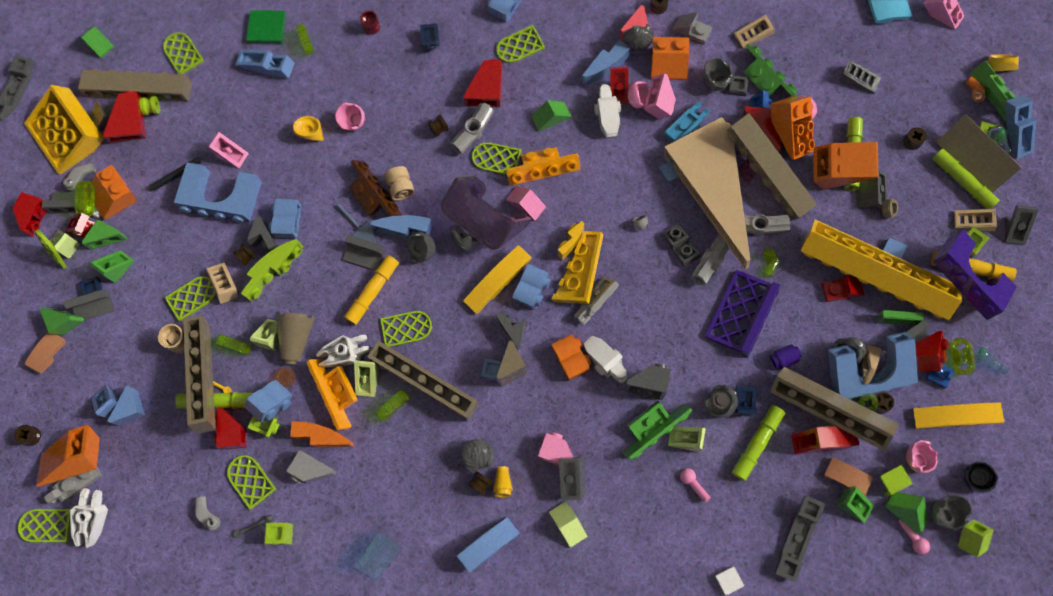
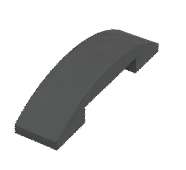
M15 55L8 69L12 74L0 96V120L6 119L19 105L31 78L32 59Z
M804 496L787 534L775 574L796 583L803 565L802 559L815 525L819 523L825 503L809 496Z

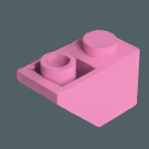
M926 0L924 2L929 16L952 29H956L964 18L963 11L957 0Z

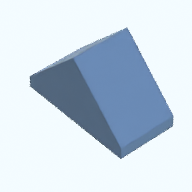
M107 385L91 398L95 413L108 419L119 400Z
M126 385L107 422L119 426L145 415L138 390Z

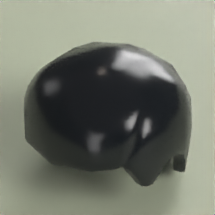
M977 461L969 464L963 475L967 487L978 493L990 492L996 487L998 475L995 473L994 468L986 462Z

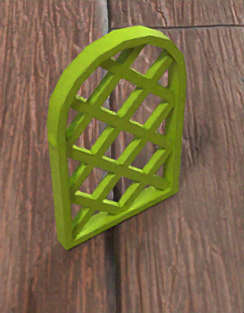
M531 25L502 39L497 45V54L502 61L514 63L544 50L545 46L534 26ZM521 35L528 36L526 41L520 39ZM530 37L536 38L534 43L528 42ZM510 40L517 41L515 46L509 45ZM519 42L525 43L523 48L517 47ZM527 44L533 46L531 51L526 49ZM500 45L506 46L504 51L499 50ZM508 47L514 49L512 53L506 52ZM516 49L522 51L520 56L515 55ZM505 55L511 56V57H510V60L504 59V56H505Z
M181 32L173 33L164 41V51L178 73L184 74L204 62L192 40L186 34ZM177 36H182L181 40H177L176 38ZM168 41H172L171 46H166ZM175 42L180 43L179 48L174 47ZM183 43L188 44L187 49L182 48ZM173 49L178 50L177 55L171 54ZM186 51L185 56H179L180 52ZM194 52L193 57H187L188 53ZM178 58L183 59L182 64L177 63ZM186 59L192 60L190 65L185 64Z
M484 142L475 147L472 152V160L478 168L484 171L507 175L504 172L506 169L514 165L515 167L518 166L522 149ZM483 146L485 151L479 153L477 149ZM495 148L498 153L492 156L489 151ZM508 151L510 155L504 158L502 153ZM487 152L490 157L484 160L481 155ZM500 155L502 160L496 163L494 158ZM480 157L482 162L477 164L474 159ZM512 158L514 163L508 165L506 160ZM492 159L494 165L488 167L486 162ZM504 162L507 167L501 170L498 165Z
M35 230L34 233L46 252L65 269L67 266L56 248L40 230Z
M205 276L197 277L165 297L178 321L181 322L208 305L215 298V290L213 295H208L209 288L214 289L213 286H210V278ZM202 280H209L208 285H202ZM191 286H198L196 293L190 292ZM200 287L206 288L205 294L199 293ZM180 293L186 294L184 300L179 299ZM189 294L195 295L193 301H188ZM198 296H204L202 303L196 302ZM169 300L175 301L173 306ZM178 301L184 302L182 309L176 308ZM186 303L192 304L191 310L185 309ZM176 310L181 311L180 316L177 314Z
M411 311L380 318L384 342L388 347L418 342L425 339L432 330L430 317L421 311ZM421 315L427 317L425 322L419 320ZM406 316L404 320H401L398 317ZM409 316L414 319L412 325L406 323ZM394 318V319L391 321V323H389V322L386 321V320H388V319ZM396 319L402 322L398 328L393 326ZM416 322L422 324L419 330L413 327ZM384 323L389 325L386 330L384 329ZM404 324L409 327L406 333L400 330ZM390 327L396 330L393 336L387 333ZM424 327L429 329L426 335L421 332ZM411 329L417 332L414 338L408 335ZM398 332L404 335L400 341L395 338ZM386 335L391 338V339L388 341V343H387V340H386ZM406 337H408L409 339H411V340H408V341H404V339H405ZM392 340H395L396 342H398V343L390 344V343L392 342Z
M246 455L238 456L229 464L227 469L229 481L250 510L277 490L253 457ZM242 458H248L247 465L241 464ZM251 460L256 464V466L250 465ZM232 466H237L236 474L230 473ZM240 467H247L245 475L239 474ZM250 468H256L255 476L248 475ZM259 470L261 471L263 476H258ZM231 476H235V482H233ZM238 476L245 477L244 485L237 484ZM248 477L254 478L253 485H247ZM257 478L264 479L263 486H256ZM267 481L271 485V487H266ZM237 486L243 487L242 493L240 492ZM246 487L253 488L252 495H245ZM256 488L262 489L261 496H254ZM265 489L271 490L266 495H264ZM245 497L251 498L250 504L245 499ZM254 498L259 499L256 503L253 504Z
M71 509L29 510L19 520L18 533L22 539L33 543L68 542ZM40 511V512H39L37 515H35V516L32 514V512ZM44 511L53 512L48 516ZM58 511L67 512L63 516H61ZM43 514L46 519L40 523L37 518ZM54 514L59 517L55 523L50 519ZM27 515H30L32 519L26 523L24 519ZM33 521L38 525L34 530L29 527ZM48 521L52 526L45 530L43 525ZM60 521L65 525L61 530L56 526ZM27 528L30 534L25 537L22 532ZM40 528L44 533L38 538L35 532ZM54 528L57 534L52 538L49 532ZM33 535L36 540H30L29 538ZM45 535L49 538V540H41V539H42ZM60 535L63 540L55 539Z

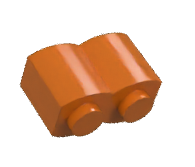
M573 334L551 344V348L569 381L590 371L589 365L592 364L588 355H583L580 349L583 346L579 338H574Z

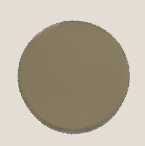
M895 199L884 200L882 205L884 217L894 218L897 215L898 203Z

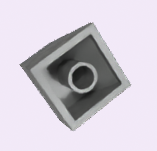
M663 364L650 365L628 379L624 391L663 400L667 393L671 369H668Z

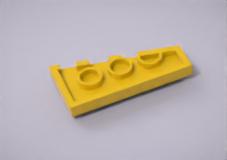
M583 232L574 250L575 255L566 267V274L564 278H561L558 284L559 288L551 298L553 302L589 304L604 236L602 232Z

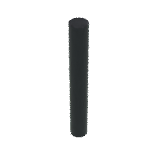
M196 157L188 163L201 164L202 162L199 157ZM186 164L151 184V188L156 191L184 173Z

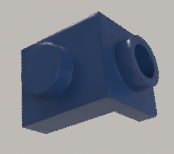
M438 24L420 25L421 46L425 47V50L436 49V46H440Z
M736 385L735 392L738 399L736 412L746 417L757 414L756 385Z

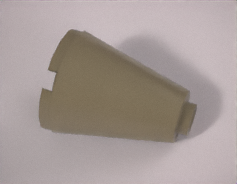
M276 312L280 357L285 359L284 363L296 364V361H301L315 315H311V319H308L307 314L285 312L284 316H280V312Z

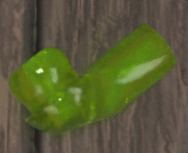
M766 248L763 251V256L767 267L763 274L772 277L779 265V259L773 249Z

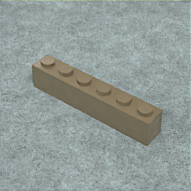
M90 69L82 70L78 89L86 97L117 98L118 94L125 91H135L141 98L150 99V97L156 96L159 101L189 102L192 82L182 73L167 74L165 72L150 73L146 71L140 73L128 70L119 72Z
M749 113L727 129L729 139L733 143L736 142L741 155L744 158L747 157L751 163L752 170L759 173L762 177V183L765 187L771 189L774 193V199L782 204L785 208L784 212L789 218L796 220L817 205Z
M201 315L183 319L187 425L195 434L216 430L210 325L204 316Z
M380 341L376 342L367 356L377 366L467 421H470L479 406L478 401Z
M783 367L777 375L770 390L771 393L883 451L887 449L899 425L786 367Z

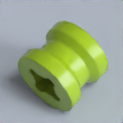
M152 96L150 99L140 98V109L144 116L150 113H160V104L156 96Z

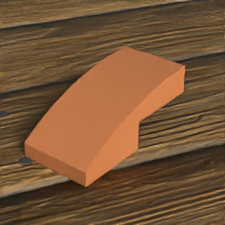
M47 332L30 353L25 366L41 375L54 362L53 356L66 344L65 339Z
M834 457L824 474L826 478L844 485L845 488L857 487L865 496L873 481V477Z

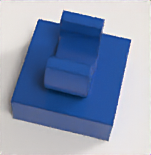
M761 91L751 97V107L769 108V104L772 102L769 98V92Z
M942 364L941 371H929L926 380L945 389L948 387L955 370Z

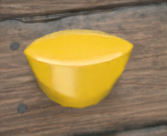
M1008 54L989 55L988 63L994 71L1018 70L1019 56Z
M304 116L294 122L293 133L296 136L313 141H323V132L318 119Z

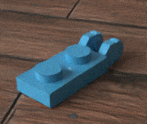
M698 101L664 132V136L671 142H674L692 133L711 111L706 109L698 116L696 112L702 106V103Z

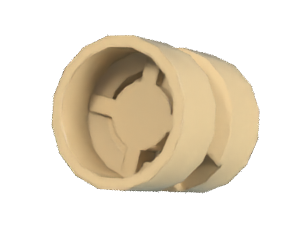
M398 166L386 171L384 177L387 185L391 187L389 192L393 200L401 201L410 198L415 193L406 167Z
M167 324L162 327L158 333L159 343L176 354L185 353L184 329L176 324Z

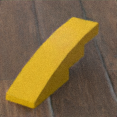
M518 245L482 279L463 301L476 314H479L490 300L495 299L502 289L515 279L532 257Z
M1001 402L913 408L916 429L968 427L1004 423Z

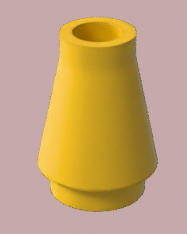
M506 466L497 467L493 487L495 497H510L513 488L509 469Z

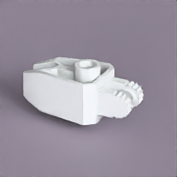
M604 84L600 88V96L597 104L594 105L595 116L598 115L601 131L607 138L617 136L621 105L620 101H617L616 96L612 97L610 86Z
M342 335L325 345L316 356L320 358L328 357V359L319 363V366L336 368L337 366L352 365L355 360L360 361L361 355L368 353L370 347L363 346L358 348L357 344L366 341L367 336L359 335L350 338Z
M591 336L583 343L589 359L596 365L595 369L600 375H605L607 378L612 376L619 383L626 382L628 378L627 370L622 366L621 359L623 357L618 350H613L606 342L595 336Z
M84 488L80 493L79 505L74 506L70 510L71 536L76 546L85 543L86 548L93 546L99 538L108 509L105 505L101 504L102 491H94L91 503H89L91 491Z

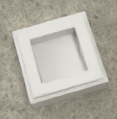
M734 566L715 575L725 596L744 587Z

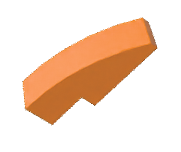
M291 421L290 437L295 440H310V445L313 447H354L352 441L327 427L308 422Z

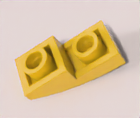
M583 221L573 224L567 232V239L569 241L565 240L559 245L558 256L562 260L577 246L584 231Z

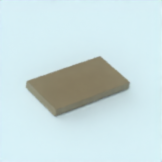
M964 115L936 141L942 149H945L954 159L959 161L958 164L970 172L983 186L986 185V188L992 193L1022 168L967 115Z

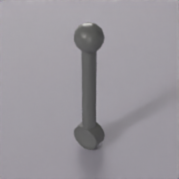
M267 515L265 519L242 530H235L233 532L234 537L239 538L243 533L259 525L272 522L273 516Z

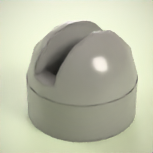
M640 215L632 219L633 225L637 230L642 231L647 228L648 219L646 215Z

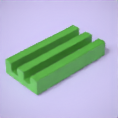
M883 310L877 315L879 323L917 325L924 320V313Z

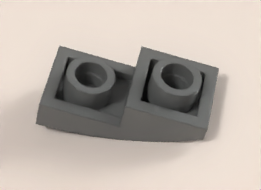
M679 223L663 232L665 240L684 267L700 258V253L689 241V236Z

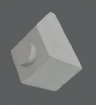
M301 450L298 451L287 469V472L292 474L290 478L300 484L302 481L310 483L334 476L337 473L334 469Z

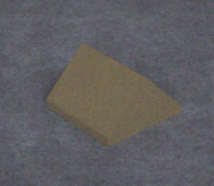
M513 341L508 342L496 377L498 385L502 387L527 375L526 366Z

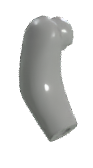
M91 163L74 168L68 178L63 181L67 190H75L84 177L96 172L95 166Z
M206 496L196 497L195 516L197 520L210 530L219 528L220 519L209 512Z

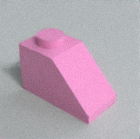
M664 73L652 78L644 110L657 119L671 116L674 110L676 99L667 74Z
M554 432L551 435L546 433L538 454L539 459L559 466L560 457L573 456L566 440L562 439V435Z

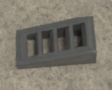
M849 60L839 81L874 94L881 77ZM863 77H866V78H867V79H866V82H863V81H862V80H863ZM870 79L874 80L872 86L868 85Z

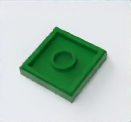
M250 10L246 39L248 44H282L286 19L285 11Z

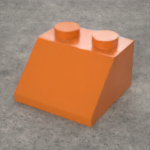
M653 37L651 47V79L665 73L668 75L669 80H687L689 38Z
M113 165L96 173L86 191L104 220L138 201Z

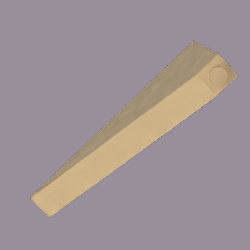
M721 117L665 146L664 157L668 162L674 161L671 164L680 180L746 270L750 264V253L734 143L729 139L727 132L731 125Z

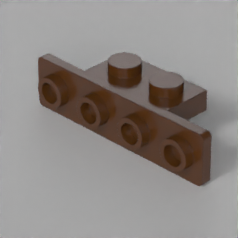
M352 160L351 164L360 176L352 183L349 189L367 215H374L381 206L389 217L402 215L398 205L390 199L387 190L380 185L379 179L370 171L369 165L363 160Z

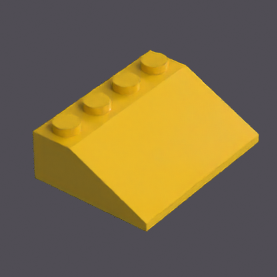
M50 85L24 122L58 174H62L93 153L104 140V137L72 91L66 87Z

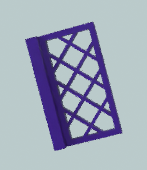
M736 270L705 334V338L738 351L741 355L749 358L780 291V284L776 282L771 284ZM738 276L746 279L748 285L738 288L736 284ZM758 285L766 287L764 293L756 296L753 287ZM750 288L753 297L743 300L740 292ZM737 293L740 302L730 305L728 301L729 295ZM755 300L758 306L757 309L748 312L745 304ZM742 305L745 314L735 317L732 308ZM730 310L733 318L722 321L720 317L721 312ZM747 317L750 322L749 326L740 329L737 320ZM735 322L738 330L727 334L724 325ZM721 326L725 334L716 337L711 335V330ZM740 334L742 341L737 346L731 343L729 337Z

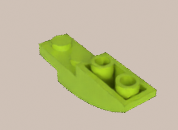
M294 239L267 253L247 273L251 280L241 294L251 302L261 295L263 287L272 281L274 273L281 276L290 269L291 262L301 255L303 245L297 239Z

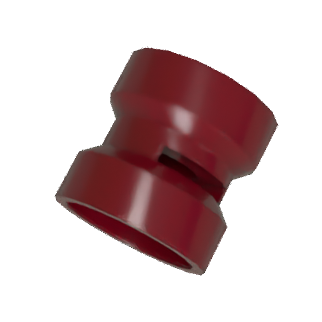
M373 11L363 12L360 16V21L364 32L369 35L378 33L380 23L377 14Z

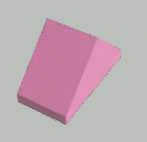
M217 132L208 146L217 158L237 168L241 167L249 154L220 132Z
M517 186L505 200L534 221L546 208L531 189Z

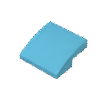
M868 0L875 23L889 24L893 20H909L912 17L907 0Z

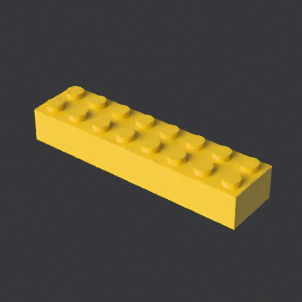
M814 219L804 238L801 252L805 256L819 259L826 266H834L843 274H851L862 283H870L882 292L894 294L901 301H909L920 310L926 309L932 312L937 318L950 320L962 302L961 292L951 281Z

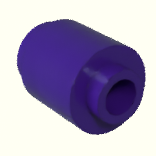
M792 344L775 350L770 355L775 369H783V367L800 362V357H802L797 346L794 347Z

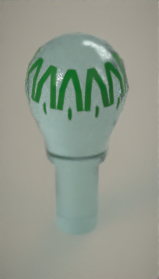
M1000 126L991 128L988 136L1007 154L1010 153L1012 149L1007 143L1006 130Z
M977 347L972 350L971 358L975 363L990 368L993 367L1004 375L1009 371V368L998 362L986 348Z

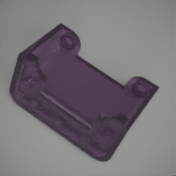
M476 176L456 177L441 202V211L491 250L501 248L530 223L532 218L523 212H515L512 216L506 217L484 201L482 197L485 194L486 187Z

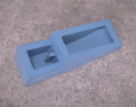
M619 40L610 52L603 49L582 75V84L588 85L610 74V67H620L630 56L631 47Z
M241 49L235 65L257 73L289 78L295 63L287 55H273L268 50Z
M1024 95L1007 100L1005 107L1008 137L1016 159L1034 153L1037 120L1032 118L1033 100Z
M400 215L372 221L370 225L376 232L408 240V237L417 231L430 235L433 223L431 218Z
M507 517L468 546L457 557L469 573H472L520 533Z

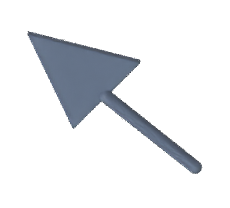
M338 204L337 207L358 229L352 236L376 243L374 231L370 225L371 220L360 227L349 213Z

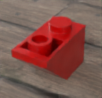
M21 192L13 206V211L20 230L33 237L34 231L39 229L40 222L48 211L42 208L43 200L41 198Z
M937 331L915 343L917 371H941L942 364L946 363L945 350L949 348L948 339L944 338L943 331Z
M221 407L217 408V413L215 414L217 433L214 434L216 447L222 450L246 448V428L227 410Z

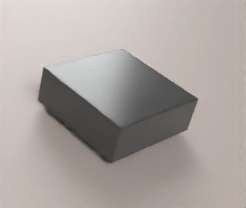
M734 76L733 80L729 83L728 94L746 96L749 77Z

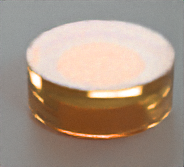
M281 368L276 373L275 380L285 388H288L295 383L296 374L290 368Z

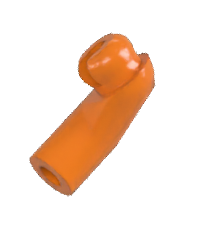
M970 77L965 84L972 89V99L975 102H981L985 98V87L976 79Z

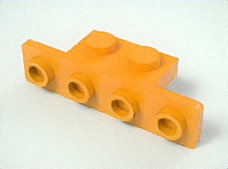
M557 147L528 152L521 155L522 166L508 168L506 173L508 183L511 186L580 170L579 155L575 153L560 157Z
M309 359L306 362L309 372L313 376L317 390L320 392L324 405L329 411L333 425L337 430L351 428L344 410L358 401L343 367L337 366L327 373L325 367L319 366V363L322 362L320 359Z

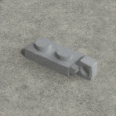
M603 277L592 289L589 304H580L581 308L574 315L578 322L585 325L591 319V316L614 293L619 284L615 280Z
M97 467L95 470L60 480L52 487L53 491L48 493L44 499L47 504L52 505L59 500L61 502L70 500L81 492L82 489L88 487L103 475Z

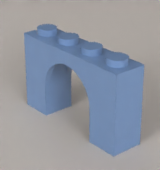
M186 163L174 200L180 211L185 213L194 211L202 216L210 214L223 220L232 218L233 221L243 223V221L250 222L262 183L257 175L239 172L233 192L228 198L221 202H208L205 200L204 192L210 175L209 170L204 165Z
M906 332L886 336V364L880 372L873 375L869 385L864 384L863 377L858 376L856 353L849 346L829 349L832 391L851 400L855 397L869 396L872 393L887 392L893 388L908 387L911 384L918 383L915 339Z

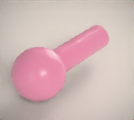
M690 468L681 471L680 480L684 484L690 485L704 503L707 502L711 497L697 482L695 472Z
M901 519L898 520L899 524L913 541V550L921 555L928 553L930 550L929 542L925 538L919 537Z

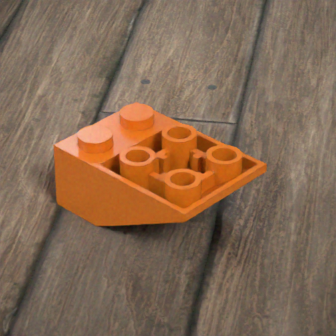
M811 96L789 97L771 103L772 123L791 160L814 152V122L812 121L813 104Z
M877 142L830 143L814 147L813 182L823 190L878 178Z
M89 425L67 431L41 454L37 487L97 469L100 438Z

